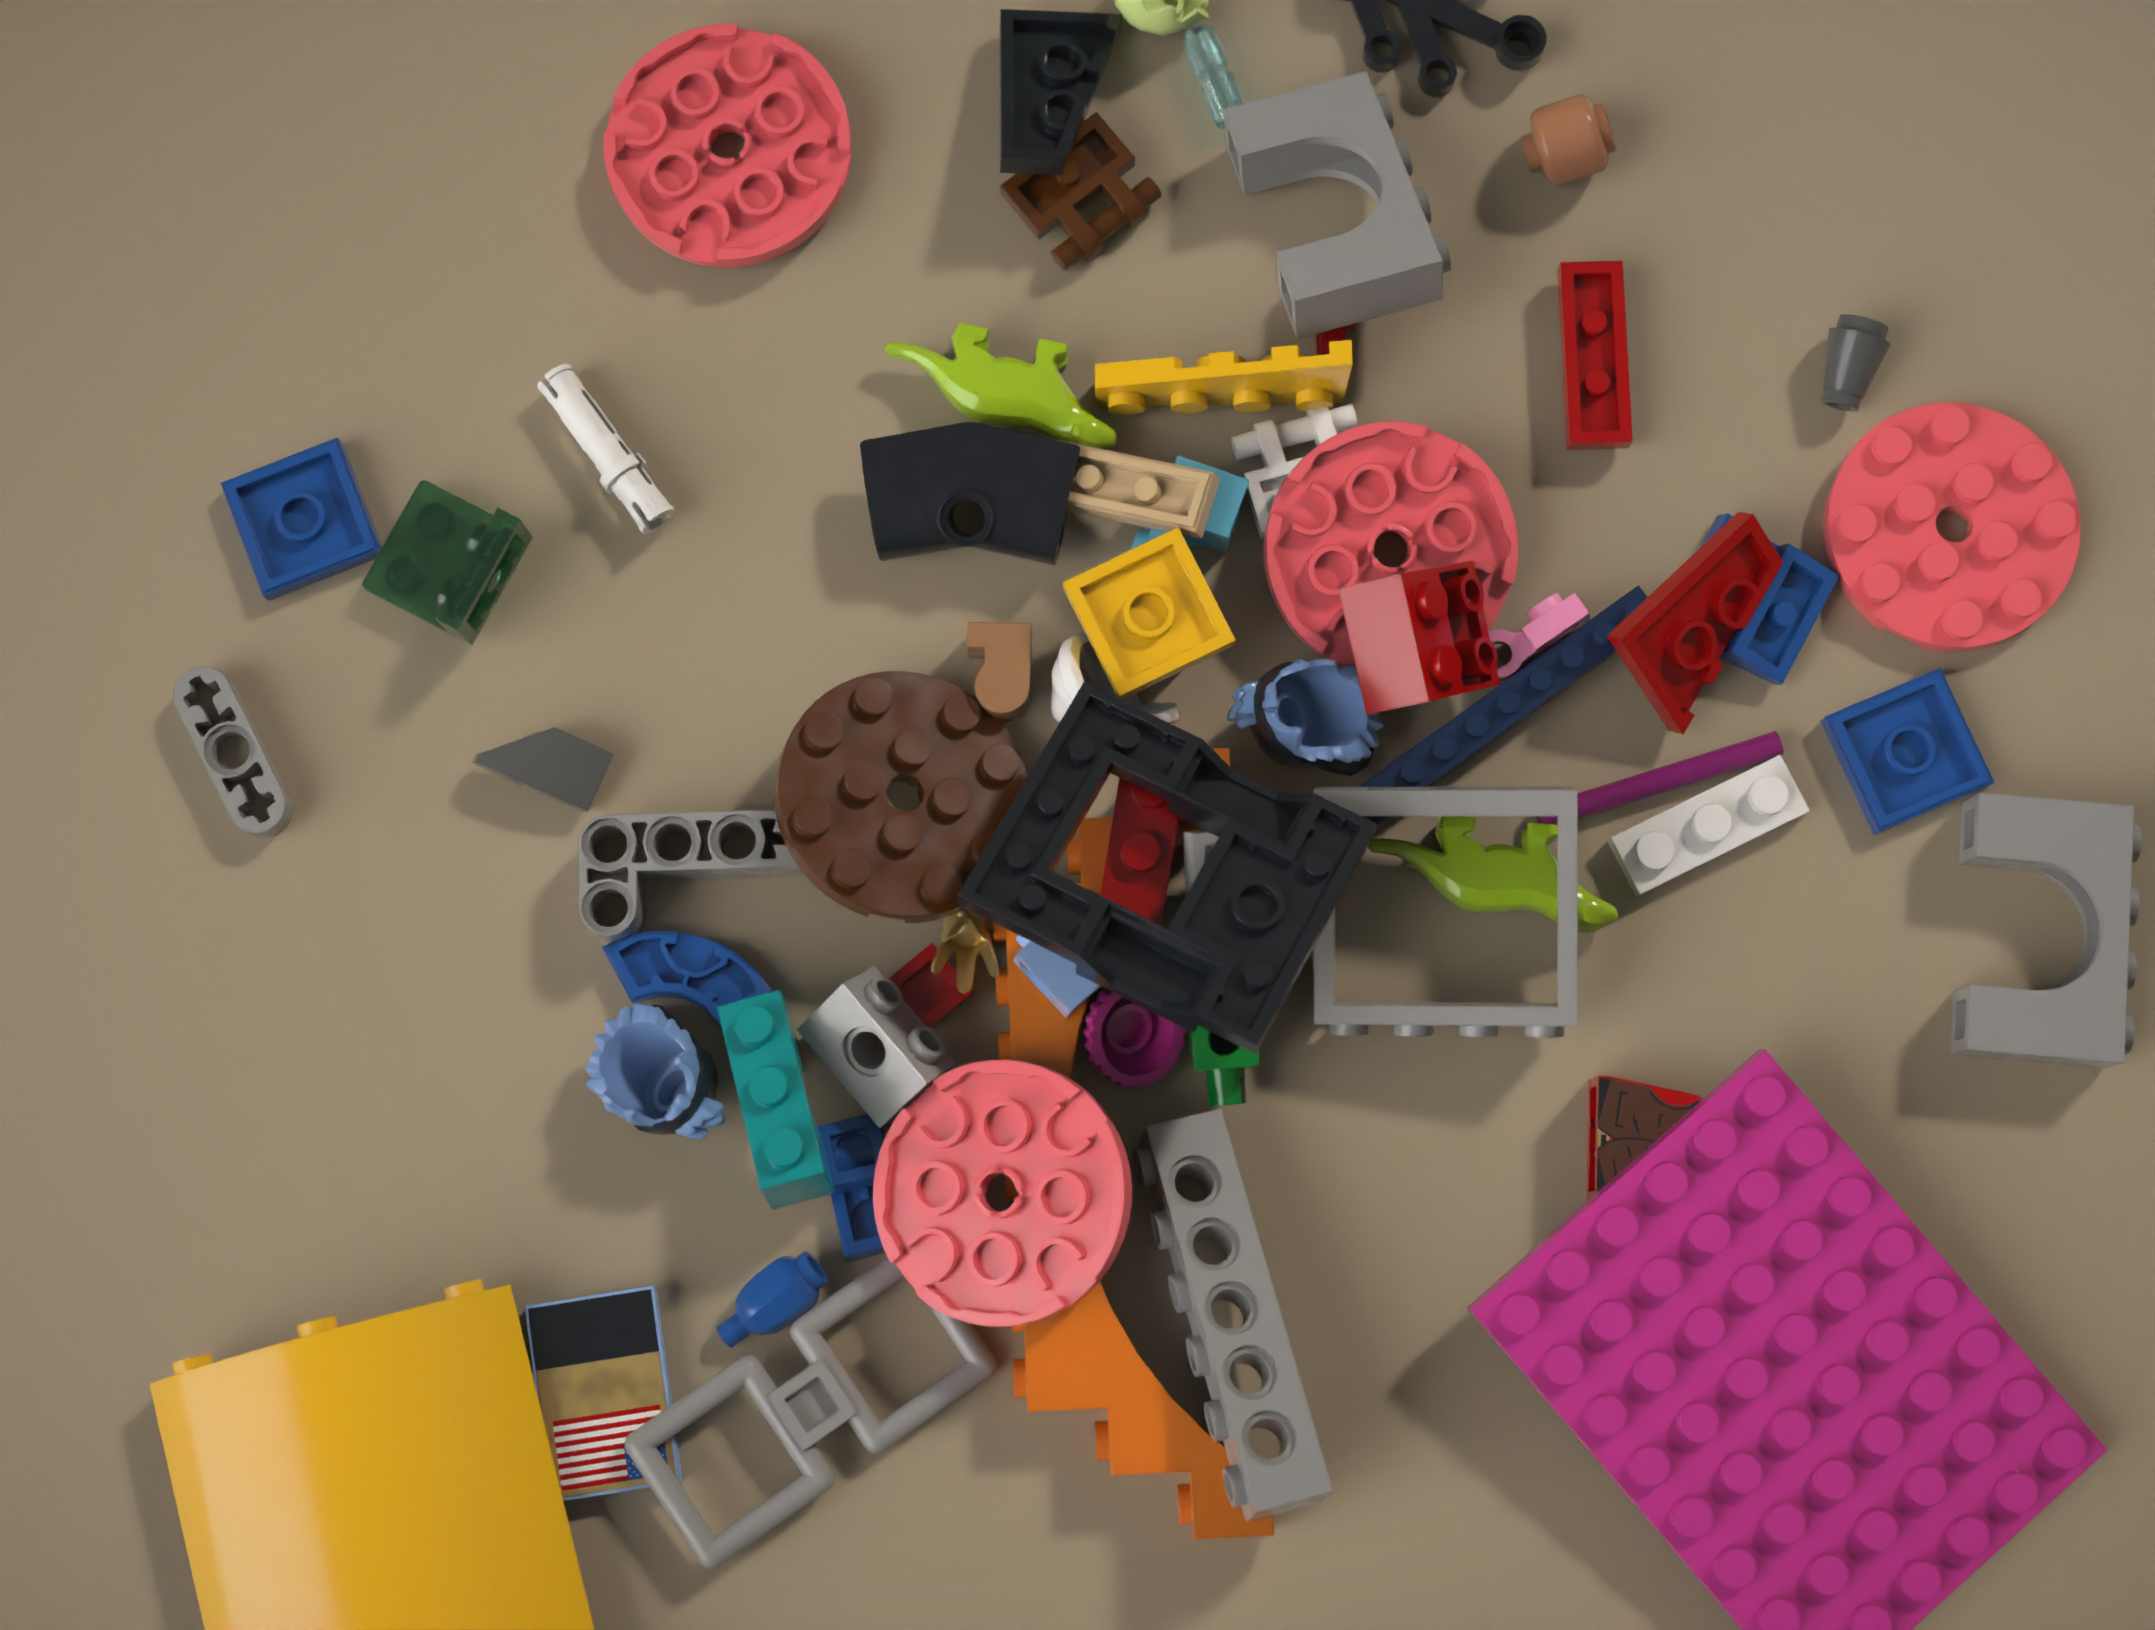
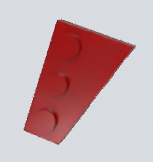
M1737 512L1607 635L1614 649L1669 731L1684 735L1695 716L1689 711L1704 684L1713 685L1724 666L1719 661L1720 656L1736 629L1746 628L1784 563L1753 514Z

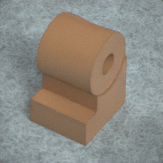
M968 622L967 650L969 658L984 659V665L976 674L974 682L976 700L982 710L991 716L997 717L1002 723L1014 721L1026 711L1031 697L1032 625L1031 623Z

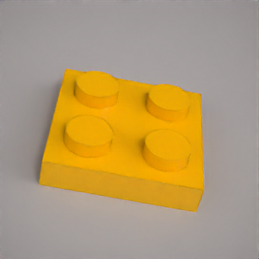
M1179 527L1063 582V589L1120 700L1235 646L1236 640Z

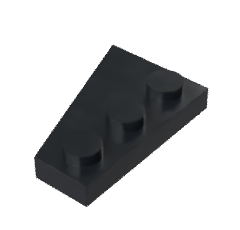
M1000 10V173L1063 175L1120 33L1122 14Z

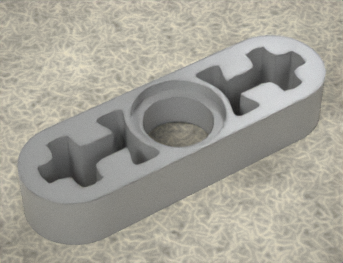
M199 666L186 671L176 682L173 693L174 703L231 820L241 830L255 837L268 838L279 834L287 827L293 813L292 800L234 683L212 667ZM205 683L214 690L220 689L221 692L212 697L213 703L219 715L226 719L227 722L215 725L208 711L199 705H192L200 697L198 690L200 685ZM234 714H235L236 720H234V721H228V720L231 719V718L234 716ZM211 728L206 734H204V729ZM233 735L245 737L250 747V753L246 762L235 769L222 768L217 759V750L220 743ZM262 769L263 775H262V776H256V775L259 773V771ZM251 779L256 790L267 799L274 798L275 803L267 808L270 818L262 822L253 815L247 816L246 812L254 807V802L245 787L238 784L232 790L230 786L232 783L245 782Z

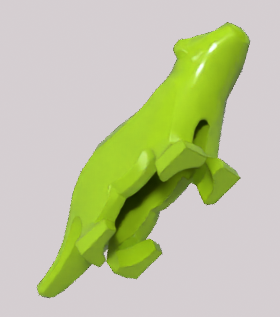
M959 322L951 340L955 353L954 360H949L936 352L917 345L903 342H890L885 345L884 351L888 356L915 363L927 372L947 400L963 415L973 421L991 426L1029 427L1043 431L1060 441L1099 449L1113 448L1117 442L1115 430L1092 415L1078 401L1059 373V370L1066 369L1068 363L1069 348L1066 343L1039 339L1034 364L1011 357L995 358L988 353L990 342H985L988 338L989 329Z
M1441 816L1435 831V837L1441 852H1436L1412 842L1387 838L1373 839L1368 846L1372 853L1398 856L1411 863L1426 876L1442 895L1467 911L1491 913L1528 910L1541 913L1557 922V859L1548 848L1557 838V825L1527 823V830H1522L1521 849L1506 844L1484 846L1468 838L1475 828L1476 817ZM1578 884V932H1595L1615 923L1618 917L1616 908L1591 894Z

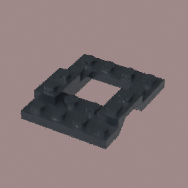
M1083 682L958 894V905L1075 963L1076 974L1193 1033H1195L1199 1025L1256 1054L1375 835L1377 824L1317 794L1277 792L1234 771L1203 739ZM1110 773L1169 801V813L1219 837L1168 929L1053 872Z

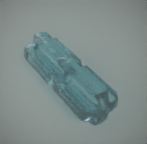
M1204 23L1190 28L1184 33L1183 45L1197 80L1203 81V88L1201 90L1215 125L1219 129H1225L1223 109L1245 104L1233 72L1227 71L1229 62L1214 26Z

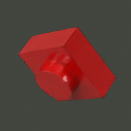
M933 943L929 944L888 978L900 989L903 1000L925 1026L931 1029L974 995L972 990L966 994L959 992L956 986V971L948 961H946L940 973L933 974L931 972L932 962L938 951Z

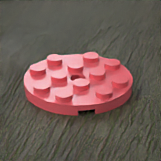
M715 24L679 33L646 53L626 74L613 97L615 103L609 117L606 133L604 132L603 138L604 161L612 189L624 213L641 234L657 247L682 260L704 266L734 268L764 263L780 257L809 239L825 223L844 192L852 160V139L848 115L840 91L824 66L811 53L796 42L776 32L773 35H769L759 31L739 29L738 24ZM727 132L736 133L745 140L744 148L739 153L738 159H724L711 153L712 144L719 135Z
M1957 402L1926 404L1904 410L1879 423L1852 448L1843 460L1827 495L1824 507L1823 537L1826 555L1831 571L1839 575L1837 583L1848 601L1866 620L1879 630L1883 631L1886 629L1903 639L1918 644V648L1931 651L1967 652L1980 650L2004 642L2024 631L2042 617L2064 591L2076 564L2080 546L2081 528L2077 498L2071 481L2056 455L2044 441L2020 422L2003 413L1974 404ZM1940 512H1952L1959 515L1963 520L1968 521L1967 533L1963 541L1951 542L1940 536L1936 528V519Z
M1400 421L1375 422L1353 427L1332 436L1305 455L1290 471L1275 495L1268 514L1263 543L1264 566L1275 604L1285 622L1296 636L1321 657L1336 660L1338 665L1355 664L1339 588L1401 573L1473 560L1476 576L1484 592L1483 608L1489 631L1497 620L1496 618L1505 603L1511 585L1514 584L1518 563V534L1513 510L1505 490L1489 466L1473 450L1463 443L1459 444L1441 433L1428 429V426ZM1383 532H1395L1403 537L1406 542V559L1398 567L1384 566L1373 555L1375 541Z
M986 1060L957 1067L932 1080L933 1084L922 1092L908 1108L903 1107L885 1136L877 1159L873 1181L874 1216L881 1243L890 1262L896 1263L903 1276L917 1291L915 1294L925 1303L945 1315L970 1324L999 1327L1026 1325L1048 1319L1060 1314L1084 1298L1101 1281L1119 1253L1126 1235L1132 1205L1131 1172L1125 1147L1113 1121L1099 1102L1078 1083L1061 1073L1043 1066L1014 1060ZM999 1174H1006L1013 1180L1016 1190L1019 1191V1197L1015 1198L1013 1204L1007 1210L999 1212L989 1203L987 1190L989 1183L994 1177Z

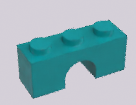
M781 990L717 1006L760 1191L771 1209L774 1210L835 1193L821 1132L816 1124L804 1082L803 1073L806 1071L792 1013Z

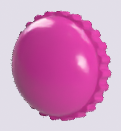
M1108 989L1098 994V999L1090 1006L1091 1010L1086 1017L1087 1024L1084 1030V1036H1086L1087 1041L1085 1048L1090 1052L1089 1060L1096 1064V1070L1103 1074L1107 1080L1117 1083L1124 1088L1131 1086L1139 1089L1141 1085L1149 1087L1153 1081H1161L1165 1073L1172 1071L1174 1062H1178L1180 1059L1179 1052L1185 1045L1183 1037L1186 1035V1029Z

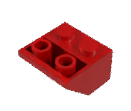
M1473 560L1401 573L1339 588L1366 715L1500 685L1496 668L1498 662L1497 652L1493 642L1490 640L1483 608L1484 592L1476 576Z

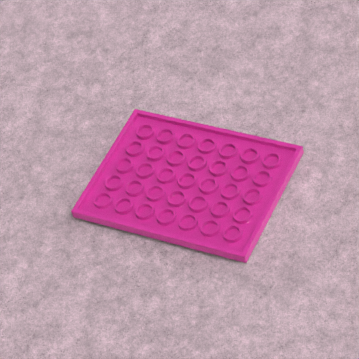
M1758 1049L1688 1113L1466 1307L1740 1630H1912L2108 1451L1767 1050Z

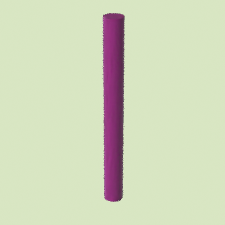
M1776 731L1580 792L1578 793V820L1760 763L1778 755L1782 756L1784 751L1781 739ZM1536 816L1537 823L1557 825V816Z

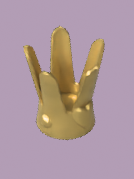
M963 909L951 916L945 917L943 921L944 931L941 933V944L932 962L931 972L933 974L940 973L951 953H954L956 958V986L959 992L966 994L972 989L977 956L981 954L989 974L992 977L999 976V965L990 939L993 932V922L968 909Z

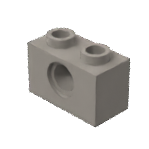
M875 966L842 983L797 1029L879 1128L894 1120L903 1107L908 1108L922 1092L933 1084L932 1081L952 1070L958 1064L945 1049L940 1036L933 1029L925 1026L903 1000L902 993L897 985L884 977ZM877 1036L883 1042L885 1049L880 1045Z

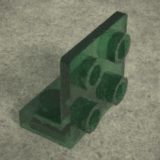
M422 480L417 485L362 582V586L367 592L472 646L533 536L523 522L510 513L497 508L494 515L456 495L426 480Z

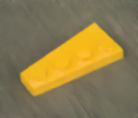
M1352 340L1329 342L1330 354L1314 356L1301 355L1298 345L1271 347V355L1264 356L1259 361L1246 362L1245 358L1236 355L1234 351L1209 353L1208 356L1201 357L1196 361V367L1183 368V361L1177 357L1095 364V407H1108L1109 412L1118 415L1142 413L1145 411V406H1170L1171 411L1181 414L1201 413L1208 409V405H1233L1235 411L1243 413L1263 412L1270 409L1271 404H1296L1298 410L1306 412L1311 408L1328 406V409H1331L1333 403L1344 402L1353 365Z

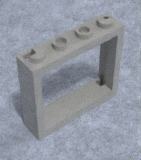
M1317 787L1313 790V794H1317L1360 816H1557V1003L1336 1001L1334 909L1314 946V1024H1329V1034L1338 1036L1368 1034V1025H1394V1035L1410 1037L1433 1035V1025L1459 1026V1035L1466 1037L1498 1036V1026H1525V1036L1536 1038L1564 1036V1027H1578L1577 787Z

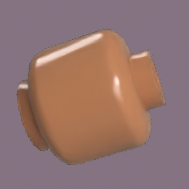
M1583 94L1535 109L1530 117L1532 133L1521 136L1522 146L1530 171L1534 172L1543 169L1546 178L1556 186L1604 171L1608 166V153L1617 151L1604 104L1593 105L1592 101Z

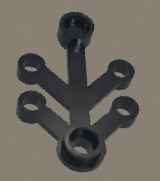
M1346 0L1351 2L1365 38L1363 49L1365 64L1376 72H1386L1394 68L1399 60L1401 42L1394 32L1387 30L1378 1ZM1385 0L1399 7L1421 64L1418 84L1425 94L1432 97H1442L1452 90L1457 76L1456 65L1451 58L1445 56L1432 22L1494 49L1499 62L1506 68L1515 71H1523L1535 66L1539 62L1546 45L1544 27L1538 20L1528 15H1515L1500 23L1451 0ZM1513 41H1521L1527 45L1529 52L1522 56L1516 55L1509 50L1508 44ZM1383 43L1388 45L1393 53L1387 58H1380L1373 54L1371 47L1375 44ZM1439 68L1446 72L1448 79L1443 83H1435L1428 78L1427 72L1430 69Z

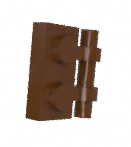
M1097 111L1084 121L1063 175L1016 173L1000 185V193L1039 240L1057 226L1067 235L1068 238L1051 251L1052 257L1064 271H1067L1082 258L1090 261L1104 249L1102 243L1123 226L1127 225L1132 228L1147 216L1145 209L1162 197L1160 189L1149 177H1146L1132 189L1121 179V176L1135 166V156ZM1102 192L1111 205L1087 223L1077 210Z

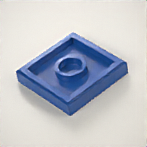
M338 437L221 483L261 593L268 601L385 555L348 455Z
M1941 668L1825 716L1820 720L1874 835L1995 783Z

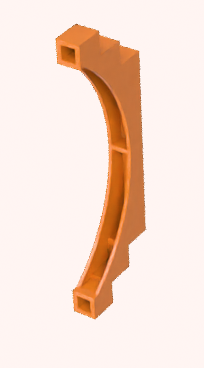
M1229 748L1213 749L1230 766ZM1113 817L1085 818L1079 827V836H1074L1067 847L1068 875H1081V883L1077 884L1101 895ZM1179 818L1172 860L1184 849L1183 831L1203 829ZM993 922L994 942H1006L1007 967H1000L999 976L995 977L997 1006H1009L1010 1031L998 1032L999 1060L1032 1063L1049 1068L1072 1079L1079 1033L1091 996L1065 1018L1013 962L1015 955L1023 948L1015 940L1018 935ZM1004 1174L1006 1200H1015L1016 1197H1019V1191L1016 1190L1013 1180ZM1100 1282L1084 1298L1060 1314L1031 1324L1011 1326L1012 1332L1024 1331L1025 1358L1013 1359L1014 1396L1015 1398H1027L1028 1412L1107 1408L1108 1421H1095L1097 1461H1110L1111 1476L1189 1472V1484H1177L1179 1525L1192 1524L1194 1540L1274 1536L1273 1516L1246 1523L1242 1506L1236 1508L1231 1506L1225 1490L1222 1473L1223 1468L1230 1466L1225 1447L1219 1442H1214L1212 1437L1171 1398L1144 1363L1111 1309Z

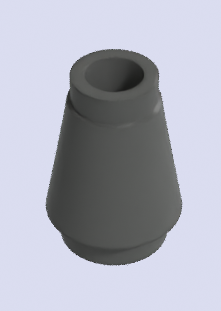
M1842 314L1839 316L1837 326L1830 328L1828 333L1823 384L1824 392L1821 403L1844 411H1858L1860 402L1863 400L1891 345L1885 340L1889 329L1887 325L1856 315Z

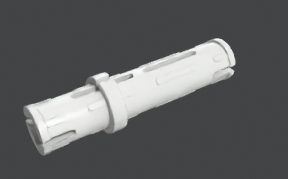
M562 364L551 369L544 375L546 380L543 379L538 382L537 388L548 402L551 403L581 448L595 464V467L601 474L599 482L608 494L615 493L643 535H648L661 529L668 523L667 519L675 516L676 511L661 494L646 472L648 464L640 453L634 455L629 447H627L614 426L582 385L570 364Z

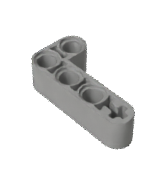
M775 810L608 814L595 817L589 821L580 833L578 842V909L580 918L587 929L602 940L611 943L616 940L625 939L630 935L638 934L643 927L646 915L645 880L804 875V873L791 857L785 844L773 845L777 857L770 859L771 843L767 829L773 828V833L778 841H784L778 826ZM744 829L750 830L755 834L756 843L751 854L742 859H731L725 856L724 843L732 832ZM677 831L690 834L692 840L691 848L685 857L677 861H667L661 857V843L667 835ZM613 833L624 834L627 839V848L622 858L612 863L600 862L597 856V848L602 838ZM608 897H624L627 901L628 909L623 921L612 927L601 926L597 918L598 908L601 903Z

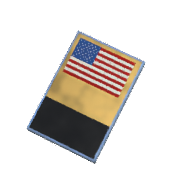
M657 1286L525 1306L534 1383L563 1501L650 1487L625 1449V1440L630 1433L673 1404ZM677 1434L659 1445L657 1449L677 1480L683 1482Z

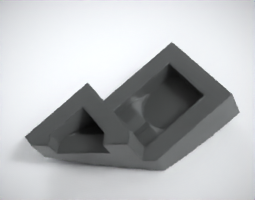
M554 727L478 753L472 763L521 786L526 785L582 812H588L614 754Z

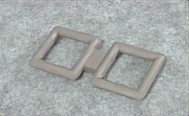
M886 1257L791 1324L790 1335L810 1364L809 1367L777 1388L756 1357L752 1355L742 1356L630 1433L625 1440V1449L701 1565L709 1569L716 1568L832 1487L835 1480L834 1472L814 1444L848 1421L869 1452L881 1453L992 1376L997 1369V1360L975 1326L945 1315L929 1305L966 1362L879 1421L821 1334L904 1277L896 1263H891L888 1257ZM745 1387L803 1475L714 1536L657 1447Z

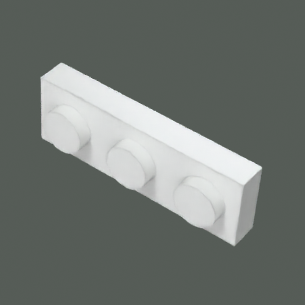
M1778 755L1611 837L1607 842L1632 891L1638 897L1807 814L1810 809L1781 755Z

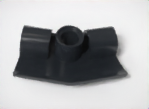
M963 422L873 438L860 443L871 527L877 554L881 561L961 547H974L1056 565L1067 520L1066 508L1081 451L1080 446L976 422ZM961 500H973L983 508L985 523L982 530L976 535H967L961 532L954 523L953 512Z

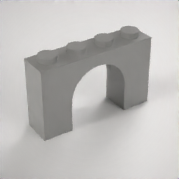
M1367 70L1223 109L1226 147L1243 195L1307 178L1334 177L1360 186L1378 204L1373 213L1363 223L1348 232L1276 252L1279 293L1296 339L1443 299V273L1451 270L1448 247L1442 234L1432 235L1428 223H1431L1432 218L1427 194L1423 186L1413 187L1409 177L1412 175V163L1408 147L1404 139L1394 140L1390 130L1393 129L1394 122L1389 100L1384 92L1375 93Z
M1982 792L1962 802L1959 865L2029 871L2054 881L2068 893L2080 913L2084 930L2082 953L2075 969L2063 983L2054 989L2030 990L1970 984L1954 990L1950 1055L2107 1068L2124 1063L2125 1054L2131 1051L2135 1035L2133 1017L2126 1015L2127 989H2132L2137 975L2136 954L2134 951H2129L2130 926L2136 923L2140 905L2139 892L2137 888L2131 887L2132 862L2138 860L2142 846L2141 827L2138 824H2134V806Z

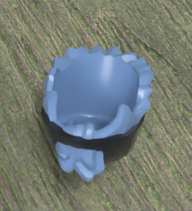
M1327 658L1314 659L1307 662L1302 659L1294 662H1285L1267 671L1258 681L1248 682L1233 692L1232 698L1236 703L1229 709L1227 720L1233 721L1237 728L1242 729L1249 726L1258 746L1275 761L1289 767L1319 768L1331 773L1347 776L1359 773L1367 767L1373 756L1374 748L1379 745L1376 732L1384 727V724L1377 717L1379 712L1366 715L1355 664L1338 665V661Z
M636 1002L634 1003L633 1010L626 1006L623 1007L618 1014L617 1020L608 1019L605 1021V1033L594 1037L599 1050L593 1051L590 1054V1062L586 1066V1072L591 1078L586 1085L588 1089L600 1096L608 1112H614L619 1117L627 1119L629 1123L642 1132L657 1135L679 1134L693 1139H703L708 1134L707 1128L718 1127L724 1124L726 1120L722 1115L724 1106L721 1102L714 1100L718 1082L716 1066L704 1047L694 1036L689 1034L668 1009L661 1005Z

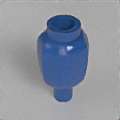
M804 1251L796 1258L782 1256L774 1260L758 1272L740 1290L736 1298V1313L717 1326L718 1334L729 1347L733 1348L751 1333L770 1335L785 1329L815 1306L820 1293L819 1289L828 1283L825 1271L807 1251Z

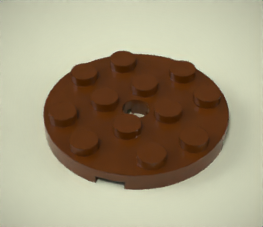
M906 671L871 673L853 678L829 690L817 699L799 719L787 739L779 758L776 794L774 795L775 812L782 838L791 857L811 883L826 896L843 907L866 917L870 913L886 918L905 920V923L928 922L951 916L966 909L958 905V894L1027 779V772L1020 751L1003 723L997 717L991 716L982 710L976 698L967 691L950 682L921 673ZM890 782H904L912 787L916 785L919 797L918 808L913 810L896 808L887 796L888 784Z

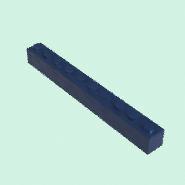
M1639 585L1359 787H1432L1615 655L1617 652L1607 638V635L1647 598V595ZM1390 816L1362 817L1376 823L1378 826Z

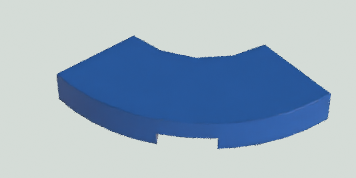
M651 931L633 934L625 939L616 940L602 946L633 1004L636 1002L642 1003L657 997L684 999L704 1009L720 1029H722L717 1006L772 992L768 983L744 958L720 943L700 936L676 931Z

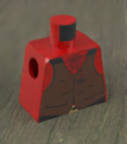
M1596 1076L1589 1079L1587 1200L1702 1100V1096L1611 1076Z

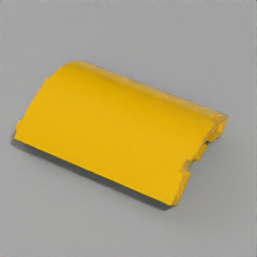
M482 1279L467 1281L444 1288L445 1300L340 1327L338 1326L336 1316L310 1321L296 1326L299 1336L297 1339L213 1362L212 1353L183 1359L172 1363L173 1376L149 1384L205 1630H595L511 1284L484 1290Z

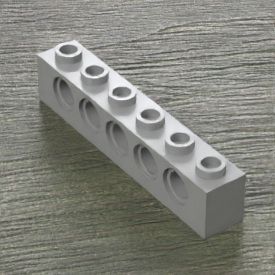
M1220 1108L1146 1126L1139 1141L1140 1148L1133 1150L1135 1171L1141 1187L1151 1186L1157 1210L1150 1213L1152 1231L1158 1248L1160 1250L1169 1249L1175 1273L1168 1275L1170 1295L1177 1313L1187 1312L1193 1337L1186 1338L1187 1354L1195 1377L1205 1376L1211 1401L1204 1403L1205 1418L1213 1441L1223 1440L1230 1466L1223 1468L1222 1473L1229 1502L1233 1508L1242 1506L1246 1523L1322 1503L1333 1493L1332 1485L1222 1110ZM1186 1176L1198 1179L1206 1189L1207 1198L1199 1202H1191L1182 1198L1176 1190L1175 1180ZM1201 1238H1209L1216 1241L1224 1251L1225 1261L1217 1265H1209L1202 1262L1194 1253L1193 1242ZM1217 1301H1229L1235 1304L1242 1313L1243 1325L1235 1329L1220 1326L1212 1316L1211 1304ZM1236 1364H1246L1254 1368L1261 1378V1390L1256 1393L1239 1391L1231 1382L1229 1375L1230 1367ZM1255 1428H1264L1271 1431L1277 1437L1280 1444L1279 1456L1274 1459H1264L1257 1456L1249 1446V1431Z

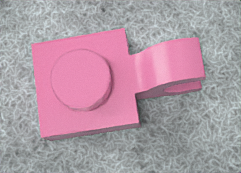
M1554 593L1535 605L1526 613L1531 622L1524 626L1520 632L1513 633L1503 629L1489 632L1490 640L1494 645L1505 644L1512 651L1510 661L1497 670L1501 680L1508 679L1516 674L1530 658L1536 654H1541L1590 620L1588 610L1576 593H1573L1564 600H1562L1558 593Z

